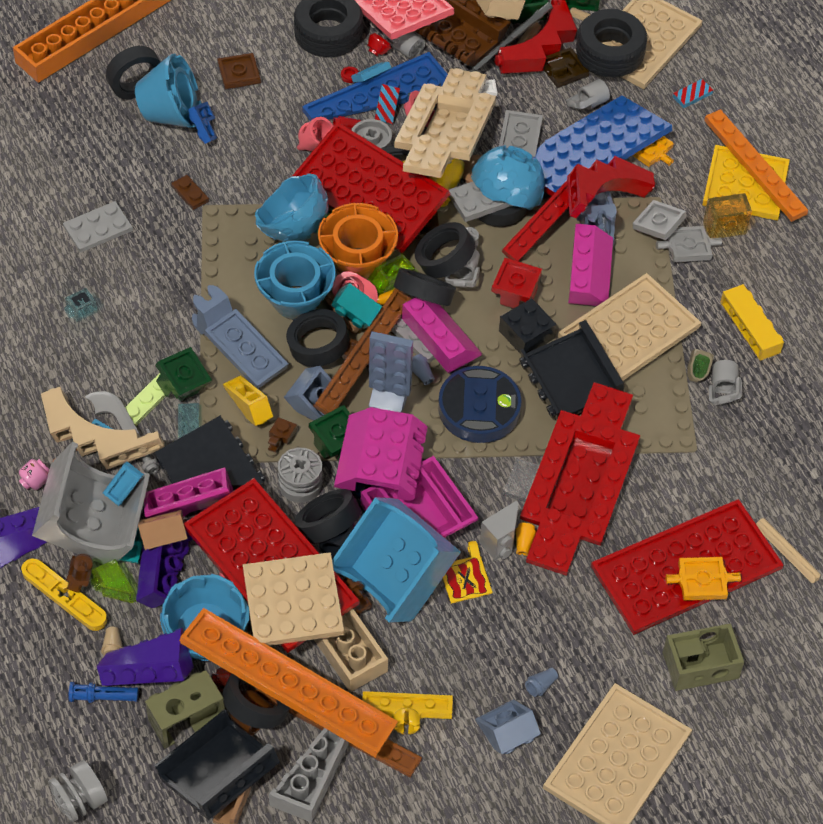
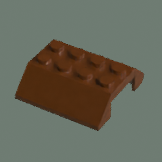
M445 0L454 8V14L419 28L415 32L423 37H427V40L447 53L455 55V58L466 65L475 66L500 44L510 26V21L502 17L490 18L486 16L476 0Z

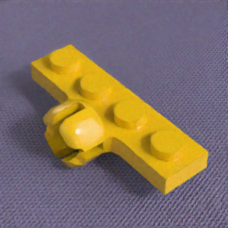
M363 691L362 700L397 720L398 723L395 730L403 735L404 724L409 725L408 735L417 732L420 728L421 718L452 719V695Z

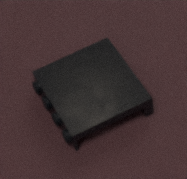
M587 320L579 322L578 330L535 350L525 353L524 349H520V364L523 369L528 370L531 384H536L539 389L537 390L539 398L547 403L546 409L550 417H555L556 421L561 410L575 415L583 412L594 382L624 392V382Z
M224 709L156 763L154 767L164 784L209 821L280 763L272 745L267 743L263 746L232 722L227 711Z

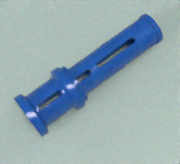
M70 682L69 702L74 700H87L88 703H92L95 700L138 702V687L96 686L93 683L82 685Z

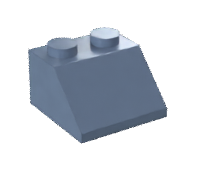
M321 366L306 368L284 398L296 412L316 420L324 414L313 407V405L327 387L331 378Z
M514 699L475 719L494 750L501 754L511 753L515 750V747L530 743L536 736L541 734L533 711Z

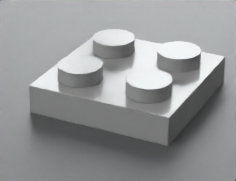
M653 200L632 223L633 229L667 240L687 215L685 210Z

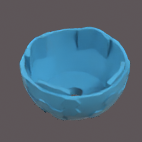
M506 145L495 147L482 155L472 168L471 179L481 190L482 194L492 201H503L513 206L527 208L528 210H532L535 206L540 205L545 187L543 169L540 162L536 158L533 159L532 154L524 149L515 146L506 148Z
M317 175L292 176L283 181L280 187L264 202L262 207L256 210L255 224L268 237L282 242L306 241L311 238L312 233H317L321 221L328 216L329 211L327 193Z
M219 575L192 576L180 583H176L171 587L162 606L160 622L164 634L173 633L180 628H183L185 632L203 608L247 632L249 607L242 593L235 587L233 582ZM189 649L191 658L210 661Z

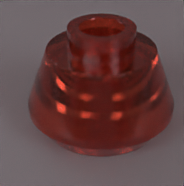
M222 667L217 668L216 673L212 674V680L219 692L223 693L231 673Z

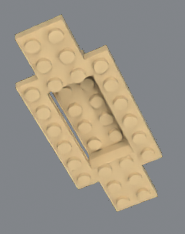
M451 68L442 87L434 84H423L394 141V148L410 150L403 164L404 172L441 178L447 164H450L453 158L470 161L496 103V96L481 93L487 74ZM436 103H437V109H436V111H435V113H434V115H433V117H432V119H431V121H430V123H429V125H428V127H427V129H426L424 135H421L422 132H423V130H424V127H425V125H426V123H427V121H428V119H429V117H430V115H431V113H432V111H433V109H434V107H435V105H436Z

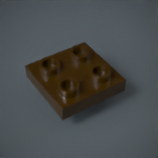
M571 47L546 56L543 70L557 88L589 76V70L581 64L577 54Z

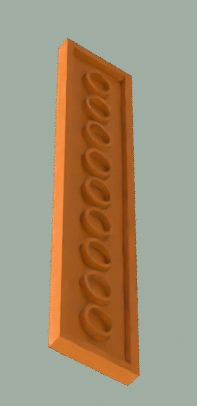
M205 608L200 611L180 637L179 641L184 646L375 758L398 723L397 720L267 644L260 643L255 637Z

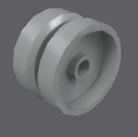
M366 119L358 122L352 128L353 132L381 149L392 146L391 129L380 120Z

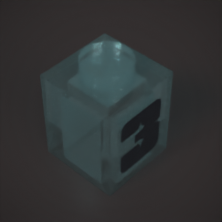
M87 288L65 297V312L69 318L73 317L76 322L97 312L96 301Z

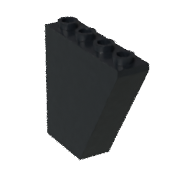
M221 415L155 452L156 460L171 484L225 467L233 491L253 478L264 489L263 482L265 478L260 470H255L252 457L249 453H244L242 450L244 446L240 438L233 436L231 424L228 420L224 421Z

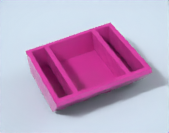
M434 456L421 462L419 477L414 479L417 482L414 500L399 499L443 537L479 520ZM373 485L361 491V506L366 511L375 497L397 499L398 489Z

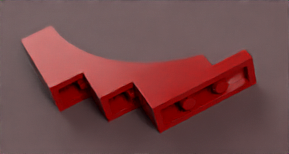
M551 0L553 8L549 11L547 24L536 36L517 45L499 48L498 55L495 56V64L499 67L501 74L543 71L546 56L559 52L562 43L574 41L577 28L565 0Z
M614 156L609 164L596 160L590 168L577 164L567 176L569 214L571 217L577 218L581 212L583 213L586 210L587 205L595 195L606 191L628 192L645 198L655 187L654 173L617 156Z

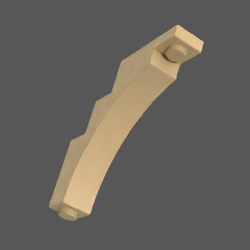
M61 387L52 388L41 393L49 431L56 443L73 438V441L78 444L77 451L81 456L98 451L99 459L106 470L124 464L126 461L129 462L154 453L165 447L158 431L140 437L135 429H108L84 420L72 410L68 398Z

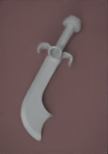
M98 391L85 396L87 400L94 404L96 415L111 413L117 418L123 430L135 429L139 436L142 437L123 403L116 395L106 391ZM149 454L141 457L144 462L142 469L145 473L152 475L159 470V463L156 459H151Z

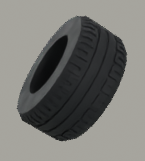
M302 0L294 12L295 39L301 48L315 56L329 58L345 55L356 48L362 39V10L355 0ZM324 20H333L341 24L333 27H324L316 23Z
M618 9L599 10L581 22L577 34L576 54L581 64L590 72L603 77H622L632 73L642 64L647 46V32L639 19L626 11ZM613 40L623 45L607 46L600 41Z

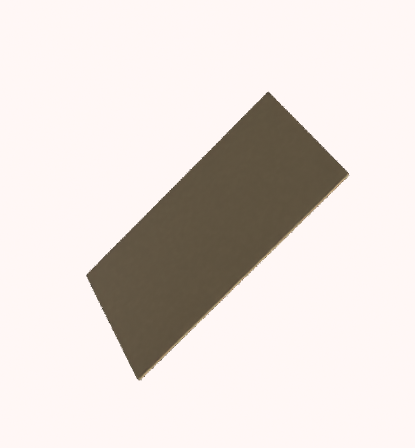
M660 197L612 198L617 213L614 231L615 240L612 247L609 298L646 273L675 298L669 250L656 249V241L667 240L635 230L632 224L653 200L662 203ZM542 199L540 205L535 206L532 210L527 209L524 217L515 224L502 227L485 224L477 218L464 222L452 201H449L446 206L440 207L437 211L439 225L458 222L465 227L475 228L479 233L476 250L480 254L477 266L480 268L476 286L456 287L450 306H441L480 350L482 355L449 374L434 359L429 363L435 380L428 385H424L412 372L411 392L407 396L402 413L413 414L428 427L425 443L421 444L424 447L422 459H428L432 456L435 458L543 456L557 421L555 417H550L546 409L547 403L539 398L537 393L539 389L536 384H531L528 370L522 368L519 361L521 354L499 332L500 316L514 308L501 305V295L491 292V289L504 258H508L502 253V249L549 199ZM263 204L204 205L202 207L201 296L209 301L212 298L208 295L207 287L214 285L220 288L228 296L232 310L237 309L287 361L288 368L258 389L267 396L273 417L264 424L255 426L244 416L223 387L224 383L240 375L243 378L245 377L205 334L200 335V362L212 381L200 389L199 427L221 415L224 421H229L233 428V431H231L233 436L240 438L244 446L242 450L245 454H250L254 463L278 462L285 452L294 448L313 450L320 457L321 461H339L337 459L338 455L332 458L330 455L327 458L321 455L314 445V434L309 429V423L314 420L296 412L284 398L306 368H311V366L300 364L293 358L290 352L286 333L294 319H289L279 314L259 291L255 282L254 270L257 261L259 262L267 249L282 243V241H276L268 237L255 224V212ZM330 207L328 211V216L332 213L333 210ZM569 208L519 261L542 269L534 301L557 324L554 340L559 339V331L597 307L568 303L575 225L581 224V221H577V218L570 216ZM318 232L312 233L311 238L305 242H309V245L318 249L321 248L318 242ZM414 239L403 253L394 249L375 275L367 279L376 287L378 296L395 289L393 285L399 268L425 274L415 259V250L421 239ZM453 240L442 245L433 254L431 260H437L448 255L457 246L459 240ZM335 268V278H336V276H337L338 274H340V273H339V271ZM451 274L449 279H458V278L454 277V276ZM445 277L437 278L445 282ZM291 286L289 288H301V286ZM324 299L316 308L332 310ZM328 327L315 328L305 333L300 339L299 344L305 348H320L333 341L337 332ZM347 328L349 338L359 341L367 328H361L357 333H351ZM390 331L388 334L391 336H396L392 331ZM681 340L623 380L624 392L633 394V399L622 430L640 435L635 454L692 453L697 450ZM339 358L333 363L321 367L332 379L345 359ZM470 366H487L504 372L516 383L521 394V410L519 420L509 434L496 441L475 443L460 439L448 431L443 425L438 412L439 392L445 380L454 372ZM365 367L338 408L344 405L351 414L369 408L373 388L369 387L368 367ZM278 417L297 424V430L288 444L282 442L276 453L268 450L270 446L268 444L270 439L269 431Z

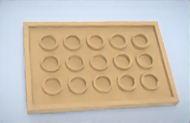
M632 0L622 11L634 15L644 25L647 32V46L645 57L639 68L621 78L645 89L702 26L703 21L664 0ZM613 40L600 41L607 46L623 45Z
M646 273L559 331L558 338L578 330L579 322L587 320L623 381L699 329L701 322Z
M615 683L543 785V789L598 824H631L691 735L692 729Z

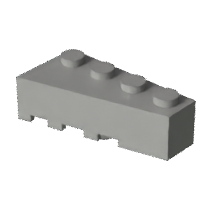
M324 728L311 743L305 754L299 757L290 772L286 773L279 785L269 793V806L312 823L349 742Z

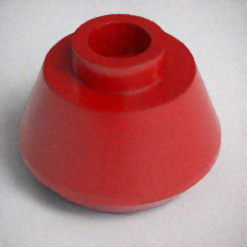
M373 33L369 35L367 46L370 48L368 51L375 56L383 55L391 49V44L378 34Z

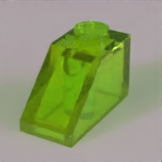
M403 254L376 267L369 277L368 281L376 287L378 295L394 288L393 285L399 268L415 269Z
M116 559L92 569L93 579H91V583L95 591L100 590L104 597L128 603L136 602L135 592Z

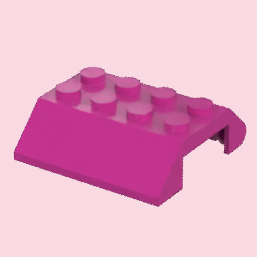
M373 407L349 415L334 487L355 491L356 484L359 482L398 489L397 499L414 500L417 482L414 479L419 477L424 450L421 444L425 443L427 425L413 414Z

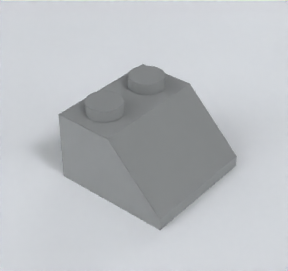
M517 501L482 521L480 544L495 561L499 558L505 559L512 553L519 505Z

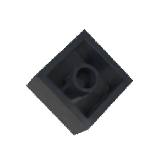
M531 298L500 316L499 332L521 354L520 349H524L525 353H528L554 340L557 324Z

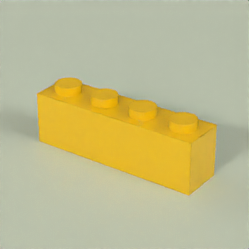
M744 284L723 291L720 303L758 359L761 361L781 353L784 344L783 338L773 328L771 320L767 319L762 307L753 299L751 291L747 290Z

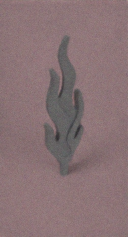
M548 2L537 10L502 43L477 63L470 72L477 71L498 54L500 47L508 46L535 22L543 18L553 8L552 4Z

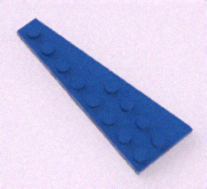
M427 52L365 81L357 82L302 106V111L311 121L316 117H324L329 120L338 118V116L375 110L382 84L400 88L397 105L407 103L411 92H420L423 84H434L442 87L448 74L431 53Z

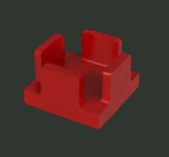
M504 258L492 285L491 292L500 294V304L511 308L519 306L520 301L526 302L531 298L534 300L542 269Z

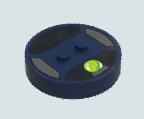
M470 366L460 369L445 380L439 392L438 412L443 425L456 437L469 442L487 443L501 439L514 429L520 417L521 394L518 386L507 374L492 367Z

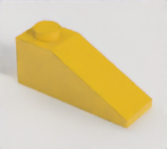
M241 375L223 384V387L244 416L255 426L264 424L273 417L267 396Z

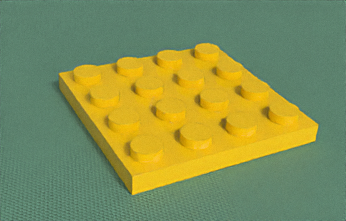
M715 145L702 205L778 221L780 208L727 147ZM760 154L778 176L786 182L790 159Z

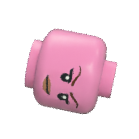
M31 459L19 470L21 477L19 482L27 490L30 487L33 490H39L46 483L50 469L40 459L37 461Z

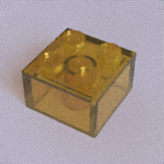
M733 194L708 199L703 224L710 238H725L745 235L747 233L752 210L746 194Z

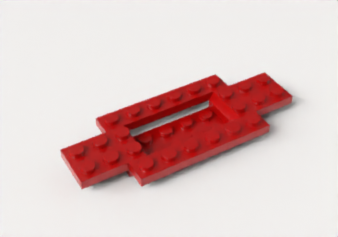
M594 382L581 416L563 410L560 411L520 514L521 520L539 525L527 555L526 563L567 576L581 540L601 546L640 440V435L622 430L633 394Z

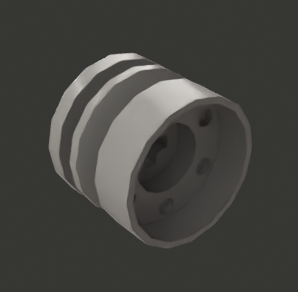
M294 448L281 456L278 461V482L281 494L286 499L298 503L311 501L319 495L322 490V461L313 450Z
M85 760L69 768L72 779L69 780L65 774L60 773L58 777L61 785L54 777L48 781L56 805L72 823L78 820L75 809L82 817L87 814L84 803H87L94 810L108 801L100 781Z

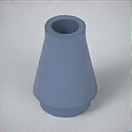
M422 354L415 355L412 361V372L424 385L432 383L435 378L432 375L427 358L423 357Z
M549 668L528 677L525 687L530 695L534 697L542 696L551 684L558 679V674L555 669Z

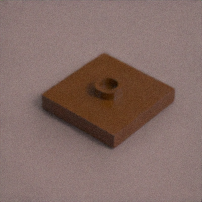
M253 53L217 58L224 89L261 83Z

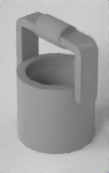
M414 32L391 40L393 41V47L409 59L418 56L425 46L424 39Z
M597 79L579 88L578 94L566 99L568 107L578 109L586 107L588 110H591L607 102L610 99V92L605 82Z
M475 249L467 264L452 274L458 279H449V275L445 277V282L455 287H475L480 268L477 267L480 258L479 252Z
M731 360L715 362L712 366V385H709V401L713 405H719L740 399L742 397V380L739 377L738 364ZM715 392L727 394L715 398Z

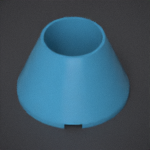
M176 53L170 54L136 83L135 96L138 108L142 116L149 122L188 128L196 127L190 120L188 109L201 104V101H197L195 91L199 89L190 66L181 55L176 56Z
M286 241L270 247L263 253V256L255 265V282L259 291L279 314L289 319H295L303 313L315 310L329 293L335 281V265L329 254L322 248L309 245V242ZM291 286H301V288H289V287H291Z

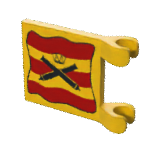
M476 541L468 542L467 549L470 557L454 561L442 578L451 604L493 593Z

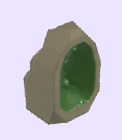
M699 349L692 350L687 367V376L690 381L697 383L703 381L709 375L714 357L713 354Z

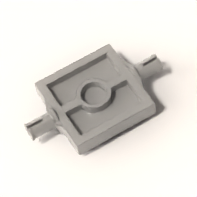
M704 226L677 227L667 241H656V249H669L673 262L711 260L713 254L710 247L722 245L721 237L710 238L706 234Z

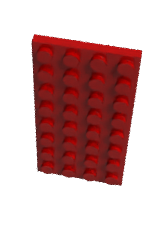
M339 122L331 128L292 175L300 177L306 174L317 175L327 193L328 206L332 209L351 203H365L378 207L379 211L386 215L389 214L397 226L398 241L395 250L400 253L406 250L451 195L449 190L425 175L404 172V162Z
M255 478L184 523L185 530L223 576L233 582L235 587L242 593L247 604L243 564L319 554ZM334 571L341 616L359 605V599ZM305 641L281 645L289 653Z
M737 499L591 562V568L632 634L635 635L711 601L683 600L682 588L679 583L666 584V574H679V558L722 557L727 573L740 572L741 575L740 582H727L728 593L781 570L784 564L740 500Z

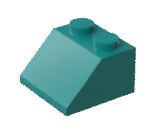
M350 283L337 291L331 305L335 308L337 314L348 317L352 320L351 323L360 329L369 327L382 308L380 304Z

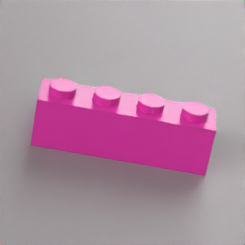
M575 225L568 303L598 306L609 298L613 237L596 225Z
M417 297L403 304L402 320L448 374L482 355L480 350L441 305Z
M224 467L146 492L144 498L145 517L151 518L182 510L183 516H186L190 512L207 509L233 492L226 468Z

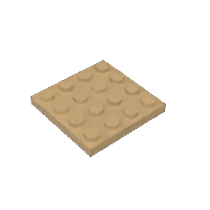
M331 552L243 564L253 637L258 639L260 643L270 646L344 635Z

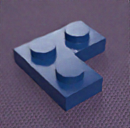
M208 102L188 109L190 120L196 125L198 136L204 144L217 139L209 122L215 119V116Z

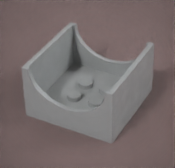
M71 442L51 463L32 536L76 554H87L93 561L105 566H113L133 548L150 474L144 472V475L123 503L118 506L103 494V491L115 475L101 472L86 464L76 452L78 444Z

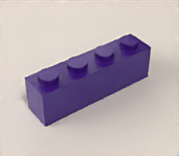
M39 507L0 518V569L9 562L15 561L32 550L34 551L47 543L32 536Z
M187 531V539L147 550H145L143 545L136 597L137 602L150 608H156L164 603L171 587L177 583V574L183 567L182 560L189 550L188 541L193 539Z
M183 628L177 629L170 634L159 635L157 638L149 641L148 639L143 640L139 644L107 652L96 666L102 686L184 681L194 667L188 647L179 641L184 633Z

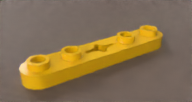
M28 559L22 564L23 577L88 629L98 631L106 626V612L81 592L77 593L68 590V582L40 560ZM59 591L63 593L68 591L69 598L66 596L61 597Z

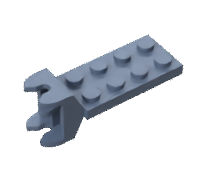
M606 191L595 195L587 205L586 210L577 217V221H581V224L596 225L613 237L614 246L617 210L615 204H613L610 192Z
M214 285L207 287L208 295L212 298L209 301L205 300L202 296H193V304L198 310V314L192 315L194 327L201 335L205 334L253 386L259 389L288 368L287 361L237 309L232 310L228 296L220 288Z
M371 332L369 387L373 388L369 408L403 412L412 385L413 340Z

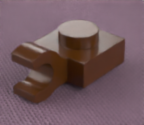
M278 417L269 431L270 439L268 444L270 446L268 450L276 453L282 442L288 444L297 430V424Z

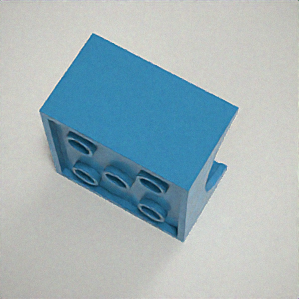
M375 497L332 559V564L336 573L352 579L354 582L361 581L363 583L364 589L374 596L385 608L388 614L385 619L388 622H410L416 617L461 551L399 499Z

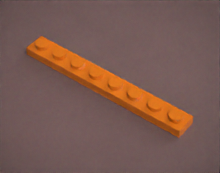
M721 109L705 116L704 121L791 222L807 215L808 209Z

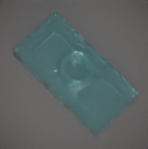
M199 403L178 404L179 439L199 427Z

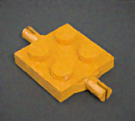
M663 136L632 156L648 167L660 160L670 166L674 159L666 154L673 148L674 143Z
M722 557L679 558V574H666V584L679 583L682 588L683 600L727 599V582L741 581L740 572L727 573Z

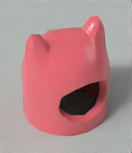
M316 117L310 122L305 123L298 132L299 144L297 149L300 151H313L333 127L332 123L324 117Z

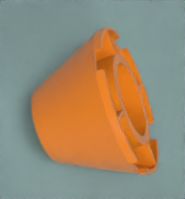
M351 203L333 209L329 216L323 218L318 229V241L320 247L333 260L335 268L339 273L351 271L368 279L375 275L394 251L398 241V230L392 217L379 211L378 207L365 203Z

